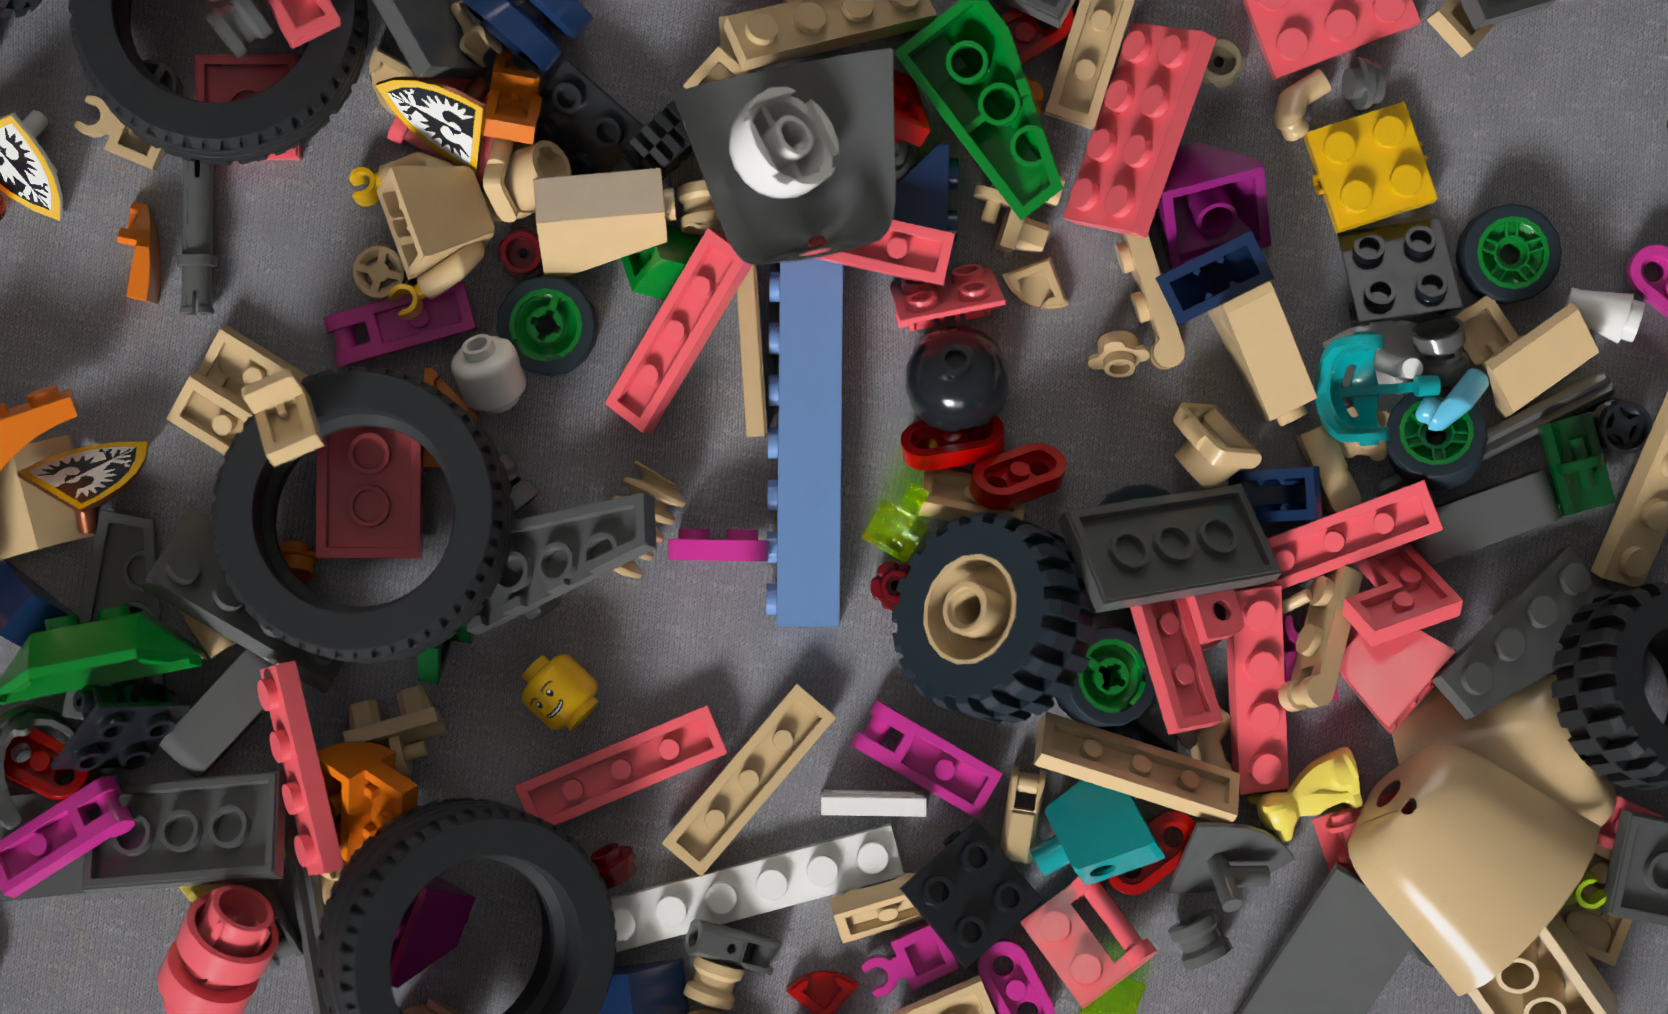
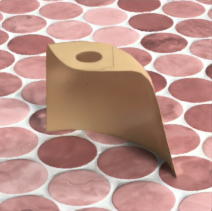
M1554 674L1546 675L1479 715L1466 720L1438 688H1433L1392 734L1399 765L1429 744L1446 743L1462 747L1489 760L1555 801L1598 824L1600 827L1613 815L1617 804L1614 783H1611L1606 778V775H1598L1585 761L1580 759L1568 742V739L1571 737L1568 729L1560 726L1556 715L1557 712L1561 711L1558 698L1552 697L1551 683L1557 681V675ZM1410 798L1411 805L1415 811L1417 802L1414 798Z
M1437 743L1429 744L1416 752L1375 785L1353 828L1348 841V851L1354 869L1377 901L1426 956L1456 995L1462 996L1485 985L1510 966L1555 917L1581 881L1595 853L1600 826L1476 753L1456 745ZM1400 781L1401 786L1396 796L1385 806L1378 807L1377 801L1381 793L1393 782ZM1414 798L1417 802L1415 811L1409 815L1401 813L1403 806L1409 799Z

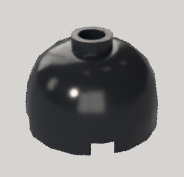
M965 325L945 326L928 333L914 347L906 366V392L915 414L929 426L948 433L960 432V429H969L976 425L978 429L987 425L1003 408L1009 393L1008 365L998 344L983 331Z

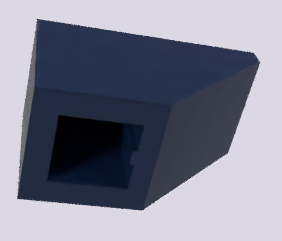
M938 144L896 184L893 220L955 233L953 242H956L958 212L957 210H948V189L958 190L959 158H949V144Z

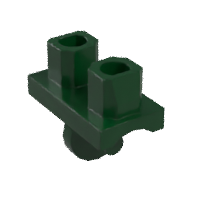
M1592 412L1537 426L1562 516H1569L1585 510L1616 503L1606 467L1607 461L1605 454L1602 452Z

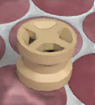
M705 180L685 183L677 188L678 201L684 206V215L680 218V229L683 233L702 235L706 232L707 228L718 229L721 232L724 231Z
M373 246L365 249L357 256L353 265V278L356 286L364 294L377 300L388 299L389 292L395 285L409 284L410 282L399 253L385 246Z
M695 956L693 965L696 972L694 978L686 983L683 994L692 1000L711 1007L732 1010L735 1001L732 991L735 983L742 980L745 968Z

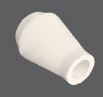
M1572 287L1565 307L1572 302L1579 309L1589 329L1618 344L1620 339L1628 342L1634 341L1644 312L1645 302L1634 300V294L1580 290Z

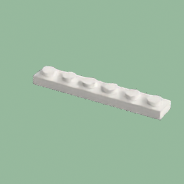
M891 823L705 872L702 877L697 874L611 897V908L615 915L614 930H616L617 935L615 943L616 952L687 934L690 923L694 919L721 925L849 891L854 888L894 879L904 874Z

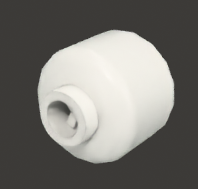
M487 334L472 336L463 343L452 359L451 372L460 394L467 406L477 411L497 414L509 410L518 402L519 397L526 388V373L520 365L515 347L507 339Z

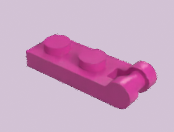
M464 279L434 299L428 297L422 299L423 308L421 313L411 320H403L397 315L401 310L411 305L413 300L411 295H404L393 303L388 298L324 317L323 321L327 334L333 333L337 352L333 353L337 369L354 366L371 359L477 330L478 327ZM366 323L371 342L357 345L353 327Z
M876 699L869 711L872 718L863 733L860 731L856 733L850 745L977 819L1003 773ZM890 726L903 733L894 751L881 744Z
M114 776L98 778L0 840V888L3 895L16 898L107 839L123 835L134 827L135 821L129 808L122 807L119 797L122 791ZM99 807L102 815L91 822L88 812Z

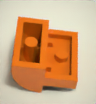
M358 741L334 744L317 752L342 859L345 861H349L352 854L361 848L363 842L369 836L373 837L381 826L385 823H390L393 818L400 814L406 815L410 809L417 807L418 785L395 770L396 752L379 744Z

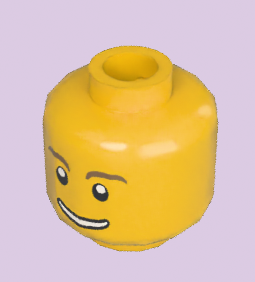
M563 653L551 660L545 655H541L522 675V678L528 683L521 694L523 704L552 731H557L564 727L570 732L573 731L599 704V701L594 697L598 690L597 681L569 654Z

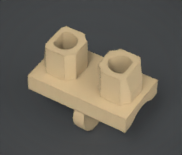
M1059 176L1062 186L1064 187L1066 179ZM993 183L991 187L975 186L973 197L986 202L980 220L995 224L1000 208H1005L993 249L1005 253L1015 249L1038 253L1043 251L1050 225L1027 217L1021 221ZM1062 190L1044 204L1053 207L1057 206Z
M421 685L403 689L396 693L401 716L383 720L381 707L377 700H365L351 704L349 706L350 730L343 732L345 742H370L394 750L396 752L395 767L397 772L406 777L412 776L411 760L428 755L424 740L448 734L445 719L433 706L426 690Z

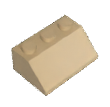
M1558 913L1510 966L1485 985L1468 992L1482 1014H1618L1615 994Z

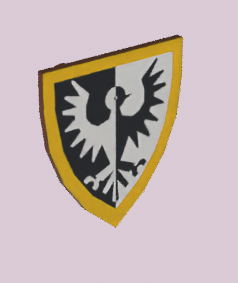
M479 76L473 77L462 92L427 77H394L377 82L375 86L391 110L415 135L459 166L470 167L474 170L475 174L479 172L486 107L481 101L490 91V86L485 79Z
M148 441L89 445L41 460L18 471L17 475L19 478L73 509L78 531L82 534H91L96 532L98 525L95 507L122 492L138 477L147 461L149 444Z

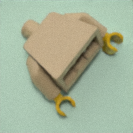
M416 152L379 166V172L373 173L365 167H357L349 175V181L353 186L369 183L366 189L354 192L352 194L353 199L358 205L363 207L372 206L380 200L408 279L417 278L418 284L415 286L398 284L389 292L388 297L392 303L404 295H411L413 297L411 305L397 314L403 320L414 319L421 313L423 308L422 299L425 297L434 299L463 280L483 259L485 246L495 234L494 223L503 222L497 216L487 194L482 193L474 170L468 166H453L447 161L422 152Z

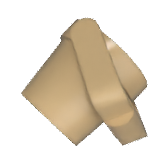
M494 138L485 167L483 187L499 219L504 222H514L516 219H523L535 212L533 179L571 176V168L564 152L551 141L542 140L529 145Z
M1186 402L1180 404L1173 417V422L1187 440L1174 456L1205 489L1218 487L1240 469H1252L1259 465L1262 459L1260 452L1216 405Z

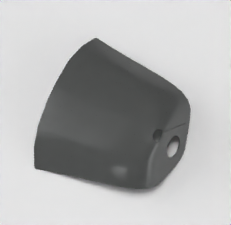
M894 49L872 50L802 62L730 77L672 93L721 226L732 249L741 260L751 265L809 260L880 241L889 231L894 217L896 201L893 90ZM770 87H789L794 89L796 92L791 96L798 98L804 104L812 99L822 108L833 124L839 142V153L833 157L832 168L835 167L833 174L821 184L799 197L771 198L756 192L743 181L736 171L729 153L731 128L738 114L746 104ZM823 236L827 241L825 244L808 246L809 240L812 237ZM830 249L828 251L817 254L800 256L804 253L816 250Z

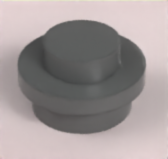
M1367 57L1355 58L1351 62L1350 67L1344 71L1342 77L1343 94L1346 99L1350 100L1355 109L1365 110L1369 109L1372 104H1379L1386 92V74L1382 64L1372 62Z

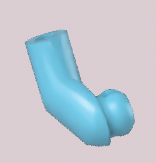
M1475 368L1467 370L1443 402H1440L1434 396H1426L1416 410V419L1421 423L1429 425L1428 430L1442 431L1475 405L1489 386L1488 377L1481 370Z

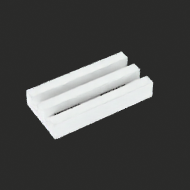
M824 790V792H821V815L926 817L927 798L922 791Z

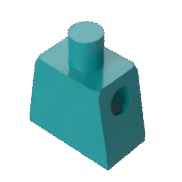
M1080 780L1046 807L1044 812L1056 835L1030 848V852L1044 877L1071 863L1074 871L1085 885L1106 880L1165 858L1134 796Z

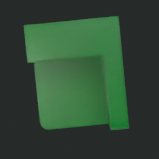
M666 224L667 242L622 257L621 260L632 292L666 300L699 244V236L683 233L680 228Z

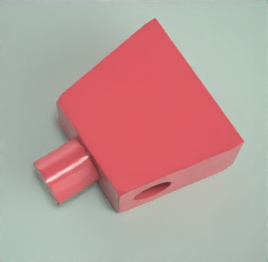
M1351 624L1339 675L1385 730L1392 735L1434 688L1435 684L1431 679L1456 655V652L1421 630L1371 647Z

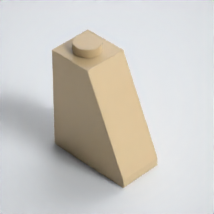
M661 168L533 179L536 226L544 276L565 278L667 242L666 221L676 220L673 188L663 189Z
M1268 281L1208 311L1262 423L1277 419L1281 427L1308 414L1305 404L1316 399L1317 395L1271 282Z

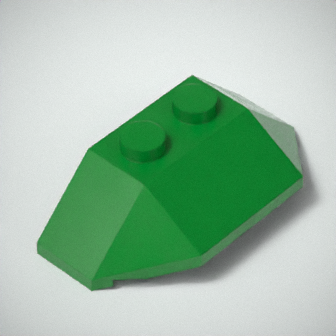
M129 604L97 610L98 620L80 624L77 623L76 614L44 620L45 630L30 634L1 676L0 705L80 690L86 685L101 686L199 667L209 663L206 651L147 612L142 611L130 614Z

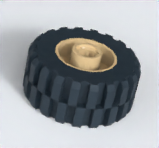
M989 511L976 512L971 518L961 516L947 524L948 531L938 529L927 538L925 542L928 546L923 551H915L907 563L911 566V569L906 578L901 577L896 589V591L901 592L899 604L893 605L892 622L897 623L898 632L892 634L895 651L904 655L899 662L905 676L908 679L914 680L915 689L924 698L933 700L935 705L996 723H1001L1003 720L1011 723L1026 721L1031 716V713L1041 715L1055 705L1053 698L1055 696L1064 698L1075 686L1071 680L1076 673H1084L1090 661L1089 658H1086L1089 645H1096L1098 629L1093 627V620L1095 616H1099V613H1096L1082 580L1080 570L1064 537L1004 513L998 515Z

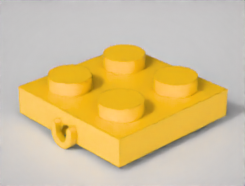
M1405 101L1309 131L1303 136L1315 171V175H1312L1314 190L1318 196L1323 195L1336 234L1432 204L1438 199L1426 165L1428 158L1422 152L1423 143L1422 141L1418 142Z

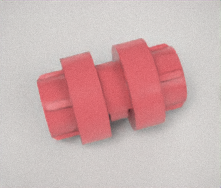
M231 884L216 888L212 893L197 898L191 904L177 932L176 940L170 946L157 974V985L163 997V1006L167 1014H243L257 988L259 978L264 974L279 944L278 929L273 921V908L266 897L250 887Z

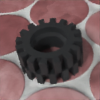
M672 100L662 112H658L653 117V120L640 130L641 132L625 147L621 157L634 170L661 168L663 180L671 171L676 170L685 159L693 154V147L675 101Z

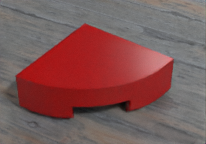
M818 970L795 979L786 988V992L813 1014H835L858 987L859 982L839 971Z

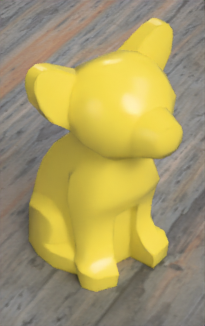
M1348 747L1328 752L1309 763L1298 774L1287 792L1255 793L1247 796L1248 803L1257 805V815L1263 826L1274 831L1276 838L1280 839L1283 843L1293 838L1294 827L1299 817L1317 816L1326 809L1340 803L1347 804L1352 809L1363 806L1356 761Z

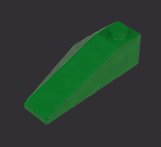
M959 0L893 52L1021 221L1064 189L1010 29L988 0Z

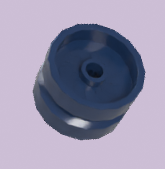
M459 0L480 21L479 25L496 38L504 48L515 56H521L545 75L563 54L558 41L543 26L547 23L561 35L577 39L593 20L592 15L578 0Z

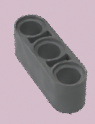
M1542 468L1435 505L1444 529L1411 541L1413 548L1429 565H1434L1561 519L1562 515L1546 470Z
M246 649L175 725V729L164 737L159 746L194 778L204 777L266 712L260 703L257 685L258 681L262 680L260 669L273 666L274 664Z

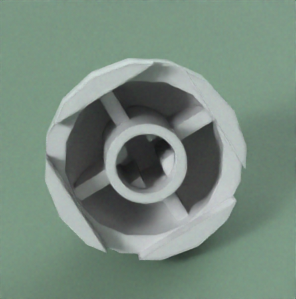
M770 87L757 95L738 114L730 133L729 153L734 168L746 184L756 192L771 198H794L809 192L833 174L835 167L832 168L833 157L839 153V142L833 124L822 108L812 99L804 104L798 98L791 96L796 90L789 87Z

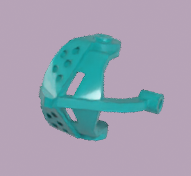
M1374 331L1354 332L1352 336L1333 340L1326 347L1319 360L1314 388L1317 395L1315 399L1317 412L1323 426L1335 440L1340 442H1359V446L1380 445L1379 441H1389V428L1380 427L1376 418L1379 395L1414 392L1416 397L1438 396L1441 391L1439 376H1415L1413 382L1379 385L1374 367V357L1377 350L1384 349V334H1374ZM1355 365L1350 385L1342 387L1347 367ZM1348 397L1351 399L1358 417L1350 416L1342 398Z

